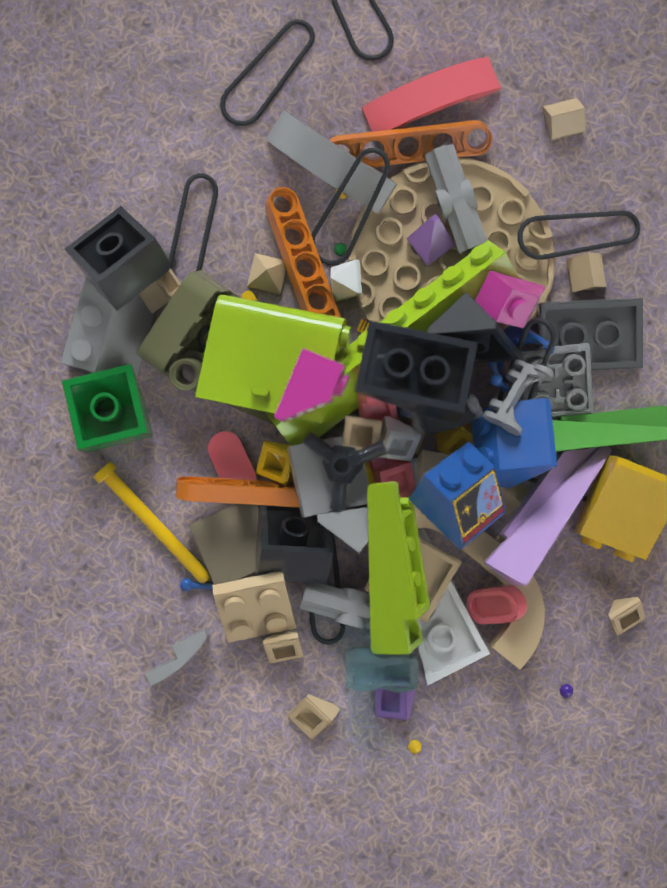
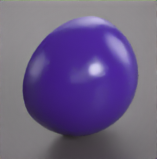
M569 684L562 685L560 687L561 696L565 698L572 696V686Z

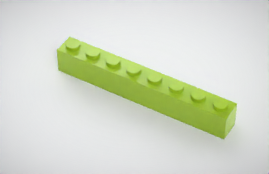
M487 240L485 243L476 246L469 255L456 265L447 268L440 277L428 286L418 290L411 299L399 308L390 311L380 322L428 332V327L466 292L475 300L489 271L515 278L519 277L506 252ZM367 331L361 333L357 340L351 343L348 348L336 354L335 361L346 367L344 375L349 376V380L341 397L335 395L333 402L325 406L322 424L297 418L282 422L274 418L275 414L265 412L290 446L303 444V440L310 431L320 437L359 407L358 393L355 392Z

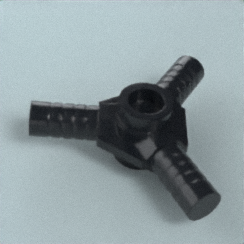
M310 431L302 442L323 458L322 464L329 480L333 482L330 509L344 510L347 484L352 483L362 470L363 464L387 454L382 440L359 450H356L355 447L340 445L331 447Z

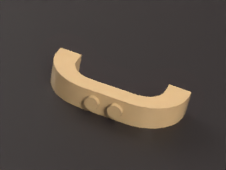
M414 506L418 528L433 529L447 538L426 516L421 515L420 510ZM484 531L461 550L495 577L502 585H510L483 563L505 540L500 535L493 539ZM532 576L526 586L514 585L521 590L526 599L527 610L525 615L514 622L504 623L488 643L519 670L523 668L535 652L544 628V602L541 590L534 576Z

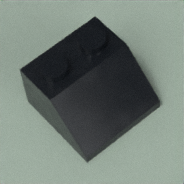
M122 206L118 207L65 248V251L116 311L173 268L157 239Z
M259 505L256 539V576L283 570L285 581L327 583L333 558L331 531L318 522L317 515L302 518L300 507Z

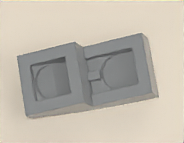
M208 628L176 641L172 645L176 657L149 669L145 673L150 686L163 681L184 666L205 643L210 635Z

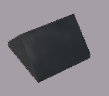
M467 292L428 327L429 333L477 342L474 363L521 360L522 353L497 322Z

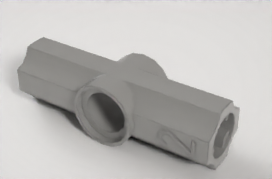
M453 144L443 145L426 153L425 158L437 189L435 190V195L444 220H447L460 255L469 253L476 246L485 243L487 236L476 210L478 209V204L469 179H465Z
M306 582L299 609L333 618L334 622L354 628L370 629V594L345 587L342 590L324 583Z

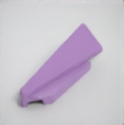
M605 446L558 452L556 455L557 467L541 475L499 533L505 540L483 563L510 585L526 586L612 452V449Z

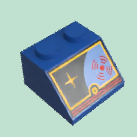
M469 441L424 474L408 499L460 551L506 512L495 466Z

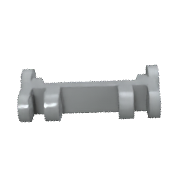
M516 359L513 367L518 371L510 369L506 375V378L514 383L504 402L497 399L491 400L489 407L497 412V414L485 411L483 418L501 426L508 433L519 436L523 429L515 420L514 407L526 386L536 381H551L554 373L546 366L540 364L532 365Z

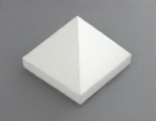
M359 260L331 267V287L336 302L362 294Z

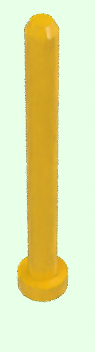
M110 461L101 468L93 478L99 484L104 481L200 583L204 584L210 578L209 572L114 472L117 467L113 462Z

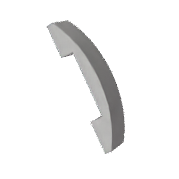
M284 109L266 139L288 157L336 189L339 188L356 160L354 156L314 131L312 127ZM360 162L342 193L367 207L382 173ZM388 177L372 208V211L377 214L380 213L397 186V183Z

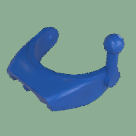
M509 325L503 331L517 347L524 328ZM529 329L523 345L539 344L546 351L550 341H546L543 337L538 336ZM505 361L487 362L493 373L490 377L491 384L498 386L503 392H509L511 389L502 377Z

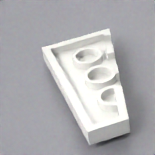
M425 529L419 530V538L432 544ZM451 580L428 622L426 623L418 619L423 642L418 646L427 685L490 654L487 645Z

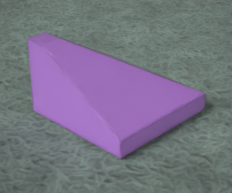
M437 214L433 215L407 237V241L426 266H429L455 246Z
M376 681L375 717L409 720L416 681Z

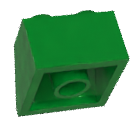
M132 364L62 381L78 450L88 453L153 437L146 403Z

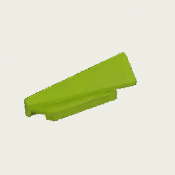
M397 482L373 483L367 487L371 652L373 654H410L423 642L418 618L430 609L414 505L408 500L409 498L399 496Z

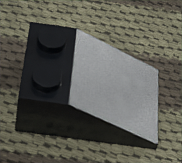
M370 320L355 392L424 416L459 423L465 413L478 343Z

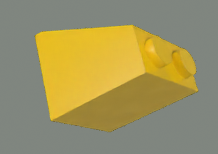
M609 455L593 481L574 532L582 535L581 542L591 547L601 549L602 544L615 548L613 555L633 562L635 556L646 560L667 522V475L623 458Z

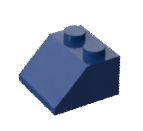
M541 398L517 402L514 407V416L518 425L523 429L519 436L508 433L501 426L484 419L483 416L472 421L473 445L495 466L500 487L509 489L557 467L550 399ZM487 407L482 410L483 414L485 411H491L497 414V412L493 411L490 407Z

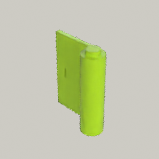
M221 294L215 303L195 397L275 414L302 348L335 361L336 354L340 353L342 347L348 348L352 327L346 326V318ZM325 406L301 415L297 419L322 424Z

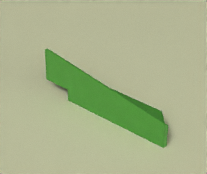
M666 406L561 416L559 421L552 420L556 452L667 440Z

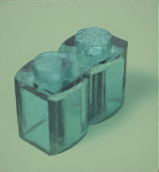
M369 647L352 648L346 651L345 686L362 692L373 691L380 687L392 692L412 691L418 688V660L416 653L412 651L410 654H373Z

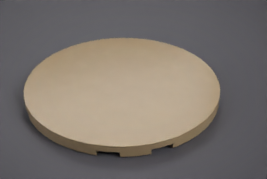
M458 158L465 179H469L478 204V209L476 210L482 222L487 240L506 252L519 279L540 284L546 288L539 302H547L555 275V258L545 260L532 259L525 255L517 241L518 230L521 224L530 217L545 215L543 210H540L535 200L530 196V192L508 173L481 161ZM426 161L409 166L391 178L392 181L397 183V186L379 214L371 210L349 256V262L353 260H359L362 294L355 297L368 321H382L390 311L399 308L411 299L418 290L428 286L440 277L447 268L456 265L471 253L459 255L447 220H444L435 195V190L437 189ZM365 206L363 207L360 215L358 216L355 227L353 229L352 238L365 213V210L367 208ZM437 214L455 246L429 266H426L407 241V237L433 215ZM534 221L528 224L523 232L525 247L534 254L554 253L553 235L548 221ZM537 307L535 308L529 321L534 318H537ZM497 322L502 330L509 326L508 324Z

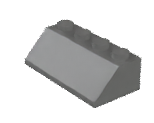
M163 250L169 259L170 252ZM85 277L60 363L88 373L132 364L137 378L143 360L137 355V351L152 328L156 312L151 313L139 294L116 311L97 291L88 278Z

